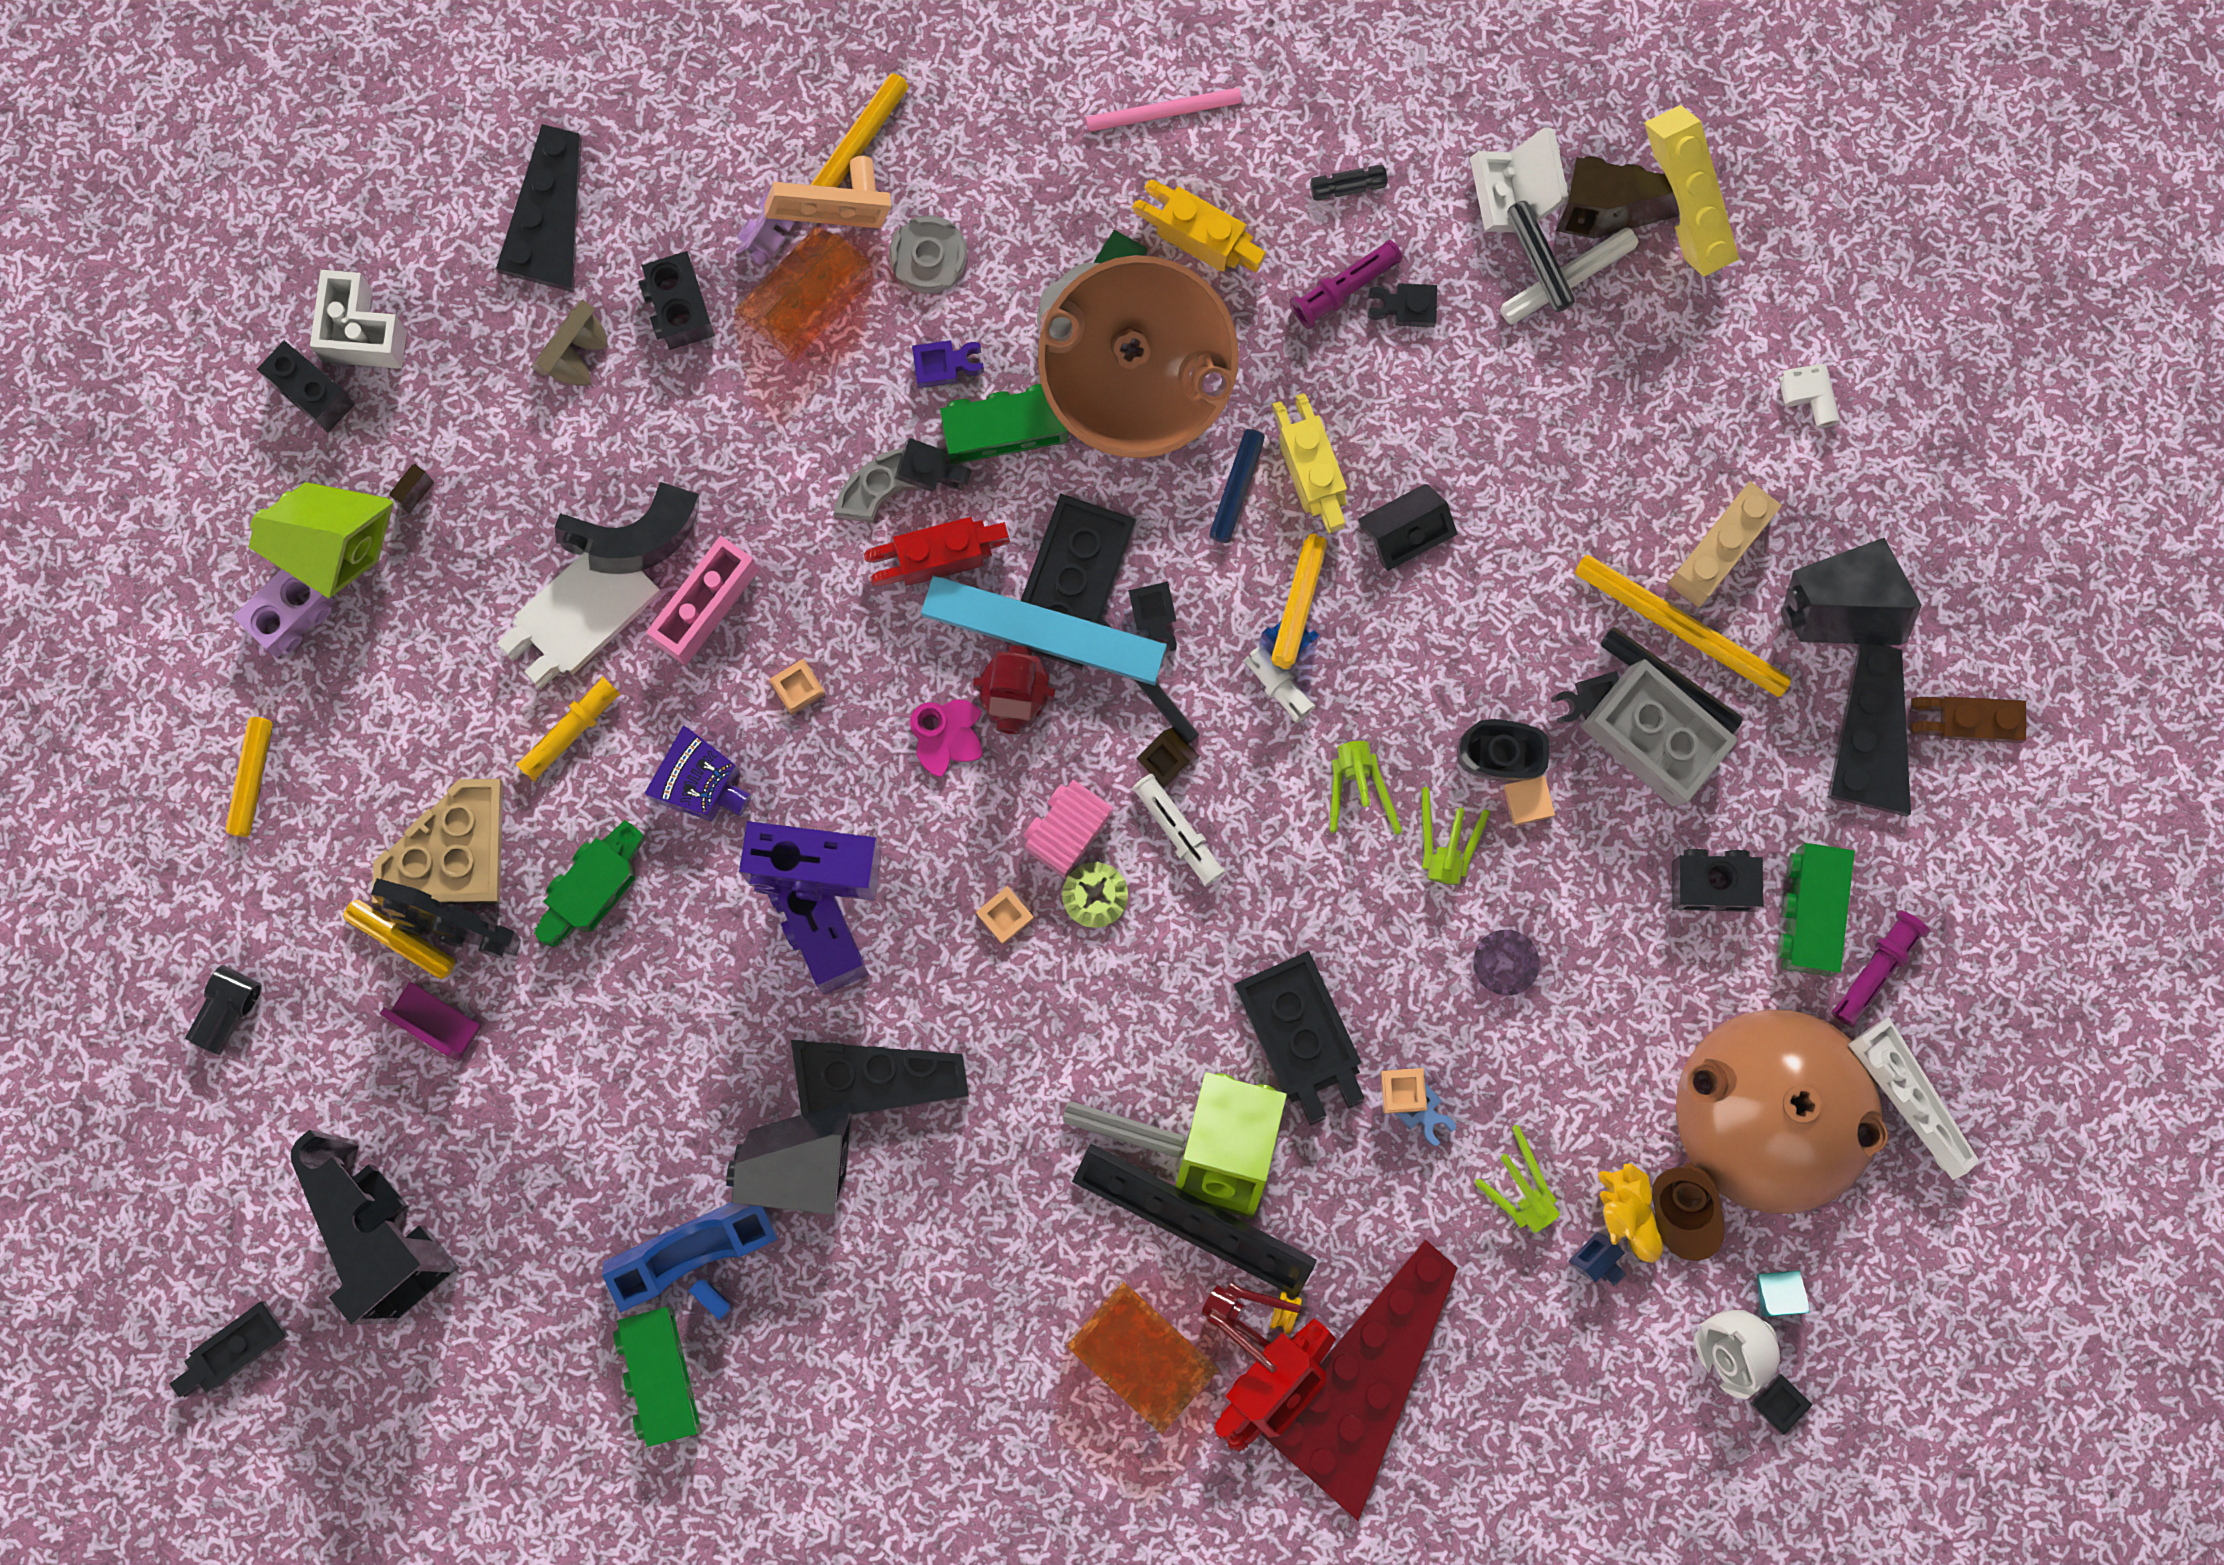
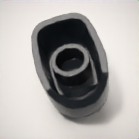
M1502 719L1480 720L1466 730L1458 741V764L1467 773L1482 779L1496 781L1532 780L1542 776L1548 768L1550 755L1549 739L1542 730L1534 726Z

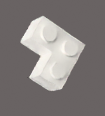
M320 270L310 347L320 360L325 363L402 369L407 330L396 314L370 312L373 290L361 273Z

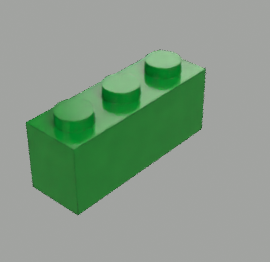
M1041 384L1028 387L1026 392L1012 395L1007 391L995 392L988 395L986 400L971 402L969 399H958L949 402L947 407L940 408L950 464H960L1068 443V430L1057 419L1048 404Z
M1804 843L1796 848L1795 853H1790L1787 863V877H1792L1791 893L1785 894L1782 904V917L1788 918L1786 934L1782 933L1780 935L1777 946V957L1783 958L1782 970L1832 977L1841 973L1855 850Z
M663 1307L617 1320L619 1330L613 1331V1338L618 1355H625L629 1372L623 1373V1381L628 1397H635L638 1414L633 1415V1424L638 1440L645 1439L647 1448L701 1433L702 1428L673 1307Z

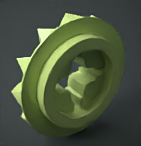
M1097 861L1081 864L1067 876L1062 890V899L1067 913L1074 921L1086 927L1100 928L1112 924L1122 915L1128 901V889L1125 879L1113 866ZM1104 879L1106 882L1104 883L1102 894L1111 904L1108 905L1105 902L1102 903L1096 900L1085 909L1088 894L1080 885L1083 884L1086 887L1095 888Z

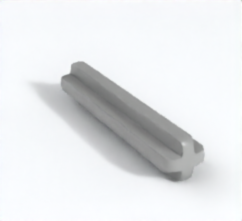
M1072 1101L1067 1103L1063 1114V1122L1065 1124L1172 1157L1180 1156L1185 1142V1138L1180 1134Z

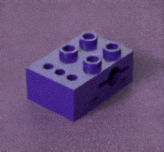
M747 821L739 873L750 886L754 887V892L760 894L779 895L780 889L797 892V898L821 901L822 894L875 901L882 850L876 837Z
M780 889L779 895H768L772 906L776 908L778 914L784 912L787 920L780 924L788 943L793 947L794 951L801 950L812 978L823 995L869 975L835 896L822 894L821 901L797 898V892Z

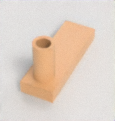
M857 156L850 161L852 189L773 182L764 204L765 218L881 229L891 208L890 193L876 191L873 160L868 156Z

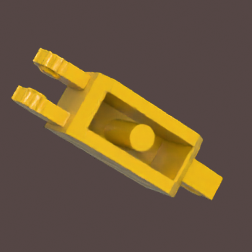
M1148 180L1144 186L1146 193L1165 204L1163 210H1160L1138 199L1131 208L1137 216L1156 226L1157 234L1162 239L1219 271H1225L1228 266L1235 269L1237 264L1255 273L1258 272L1265 260L1266 251L1251 243L1253 236L1246 232L1247 224L1179 186L1173 190L1156 180Z

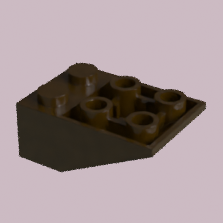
M1595 156L1577 157L1566 181L1568 199L1565 204L1560 206L1556 231L1595 239L1617 233L1627 227L1633 229L1677 217L1680 212L1675 194L1665 173L1649 172L1642 166L1635 164L1623 166L1609 164L1604 159Z

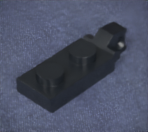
M261 1301L190 1352V1357L184 1361L189 1369L169 1384L179 1398L181 1396H184V1398L189 1396L200 1387H202L205 1393H208L214 1388L223 1385L289 1335L266 1301Z

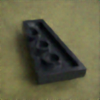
M544 124L541 125L496 266L499 274L575 292L574 268L577 250L576 227L579 209L578 187H580L582 138L579 133Z
M1858 644L1827 798L1908 817L1911 815L1902 649L1885 645Z
M791 1039L801 1115L843 1102L853 1103V1116L969 1097L963 1054L855 1046L828 1042H808Z

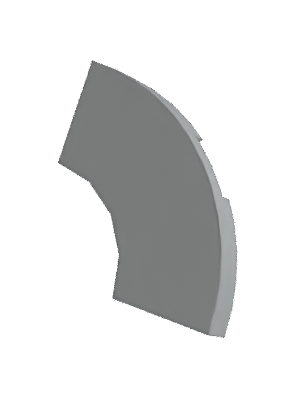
M903 448L876 456V459L851 475L836 501L833 513L834 518L874 523L879 508L889 497L902 491L919 490V487L894 479Z

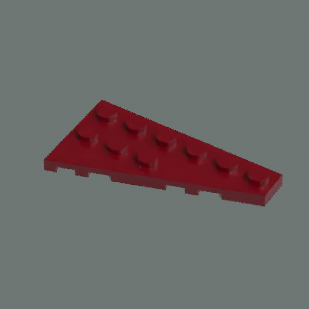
M1426 1239L1423 1240L1321 1361L1319 1366L1326 1372V1385L1281 1436L1269 1438L1263 1432L1260 1434L1357 1521L1360 1519L1458 1269L1456 1265Z

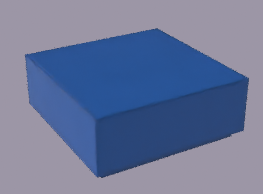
M698 1280L688 1290L718 1320H725L734 1310V1305L708 1280Z

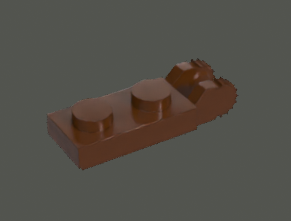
M1948 696L1943 698H1911V709L1917 711H1941V723L1929 721L1911 723L1912 734L1941 736V739L2008 743H2023L2026 741L2025 700Z

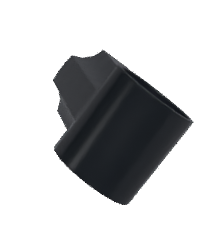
M225 965L218 967L206 985L204 991L206 1000L185 1039L207 1051L221 1055L240 1018L246 1016L255 1005V1001H257L262 990L261 983Z

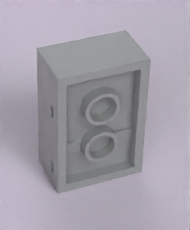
M1646 659L1631 665L1592 714L1580 726V728L1672 807L1689 802L1738 741L1733 734Z

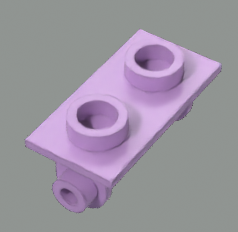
M770 188L758 204L763 210L757 220L754 221L750 218L737 236L742 242L736 252L740 254L744 250L749 249L752 251L749 257L759 265H763L765 261H771L785 238L773 229L774 226L777 224L788 232L795 223V221L765 218L764 204Z

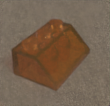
M814 227L734 311L793 363L874 279L871 264L842 237Z

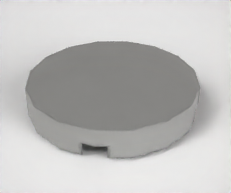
M934 215L918 216L909 220L908 224L902 228L900 227L894 233L889 246L890 267L897 280L909 290L922 294L940 293L953 287L963 276L968 262L967 244L963 235L949 220Z

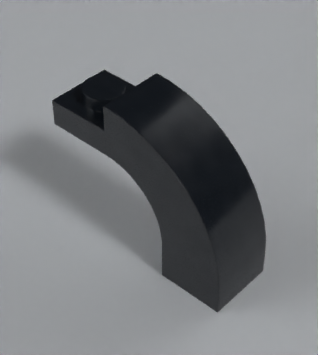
M660 482L653 502L645 515L630 525L617 528L599 526L560 513L554 527L556 543L560 544L564 550L573 554L582 555L584 552L588 553L589 568L592 571L608 574H626L648 569L670 557L686 540L699 510V494Z

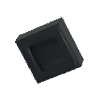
M1778 1374L1750 1405L1778 1433L1785 1435L1813 1404L1782 1374Z

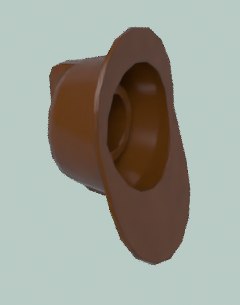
M1686 1163L1683 1167H1674L1663 1171L1657 1176L1652 1185V1200L1657 1228L1662 1242L1671 1253L1682 1259L1691 1261L1709 1259L1719 1251L1725 1234L1719 1189L1715 1180L1707 1172L1694 1167L1693 1163Z

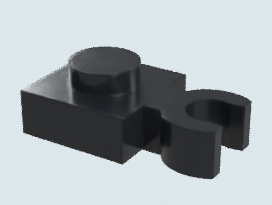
M1398 283L1396 294H1390L1387 289L1382 287L1370 288L1368 298L1380 299L1384 306L1379 309L1369 308L1368 318L1382 320L1390 314L1396 315L1395 326L1435 328L1437 319V285Z
M1168 581L1128 590L1137 630L1149 628L1150 635L1147 639L1155 641L1158 638H1165L1169 642L1170 651H1176V639L1171 632L1167 631L1165 625L1177 622Z
M1614 671L1575 683L1578 695L1571 691H1563L1552 696V703L1563 700L1569 705V713L1557 718V722L1560 724L1572 722L1580 716L1582 711L1586 720L1618 682V672Z

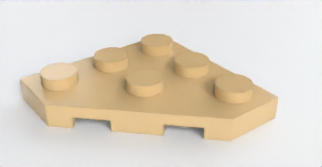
M458 779L447 790L448 793L431 810L427 809L404 832L405 835L388 851L385 850L373 862L372 890L376 879L379 878L419 889L432 895L431 898L442 904L500 903L503 781L501 779ZM372 896V903L375 905H380V903Z

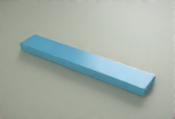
M934 575L921 611V616L1028 647L1154 686L1167 649V644Z

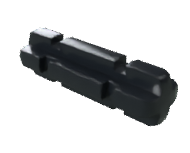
M1380 164L1368 167V171L1359 168L1333 173L1332 178H1327L1326 175L1313 177L1310 182V190L1313 199L1319 201L1329 199L1331 194H1334L1335 197L1365 192L1367 187H1370L1371 190L1385 188L1388 177L1384 165Z

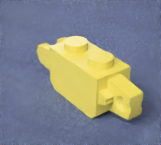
M1302 393L1295 396L1296 408L1302 419L1300 422L1290 423L1287 409L1282 402L1279 401L1272 404L1273 414L1280 431L1279 445L1304 511L1306 513L1311 512L1312 517L1320 514L1328 534L1344 529L1345 520L1340 507L1347 505L1345 498L1347 487L1320 416H1314L1306 394Z

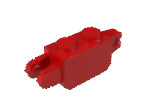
M972 516L894 536V542L870 548L863 554L865 561L869 563H877L895 557L899 559L900 566L880 570L872 574L870 577L872 586H885L904 581L905 585H915L932 580L933 575L945 577L979 568L984 565L983 559L992 556L991 549L1010 544V538L1005 522L984 527L983 520L973 522Z
M1315 1318L1291 1339L1281 1332L1262 1352L1277 1367L1276 1372H1269L1256 1361L1245 1374L1235 1381L1233 1388L1225 1395L1231 1403L1222 1412L1221 1417L1217 1418V1422L1214 1423L1215 1427L1213 1428L1217 1433L1216 1436L1220 1440H1226L1228 1447L1238 1452L1241 1450L1245 1451L1244 1449L1248 1448V1445L1252 1444L1262 1432L1269 1438L1281 1436L1326 1385V1372L1319 1364L1336 1341L1335 1336Z

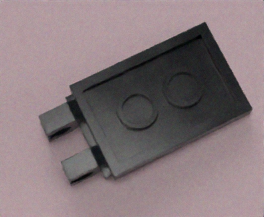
M1310 951L1234 983L1233 987L1282 1093L1287 1094L1286 1099L1289 1098L1291 1103L1300 1102L1310 1126L1324 1121L1327 1116L1316 1092L1337 1084L1348 1109L1364 1102L1365 1097L1355 1078V1075L1360 1073L1358 1067L1361 1066L1362 1062Z

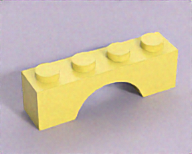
M1679 105L1644 122L1654 158L1664 171L1677 200L1680 224L1674 227L1685 261L1705 277L1740 260L1701 120L1682 105Z

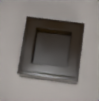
M414 464L411 465L391 490L389 496L399 507L410 514L434 484V481L426 471Z

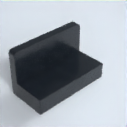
M1423 484L1358 519L1360 528L1372 538L1380 563L1387 571L1458 535L1447 501L1428 484Z

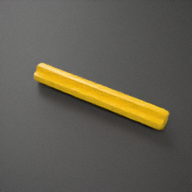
M891 73L810 185L838 188L850 171L851 159L863 153L908 90L909 86L903 77L895 73Z
M1316 533L1309 534L1308 538L1304 540L1271 657L1273 665L1280 666L1284 670L1290 669L1296 662L1327 548L1326 538L1319 537Z

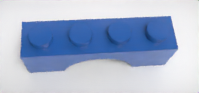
M730 1202L603 1262L602 1277L621 1313L660 1295L672 1282L702 1265L726 1257L739 1258L778 1240L777 1226L768 1207Z

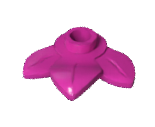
M955 699L943 706L934 702L923 703L913 711L910 718V727L912 733L918 739L916 755L923 767L932 775L942 777L948 768L950 759L957 762H972L982 757L980 740L971 728L982 715V711L976 705L967 700ZM927 717H935L938 720V726L934 730H927L923 727V722Z

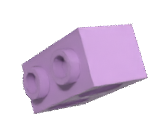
M281 569L232 617L268 652L278 658L282 653L289 654L295 650L302 641L301 635L312 624L316 626L322 623L331 613V606L336 601L332 597L328 599ZM303 590H310V597L307 602L302 605H295L297 594ZM280 618L278 630L272 634H266V625L271 620Z

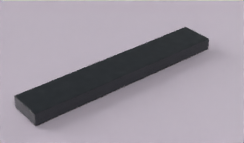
M1093 1144L1089 1145L1072 1180L1073 1183L1294 1297H1298L1317 1262V1259Z

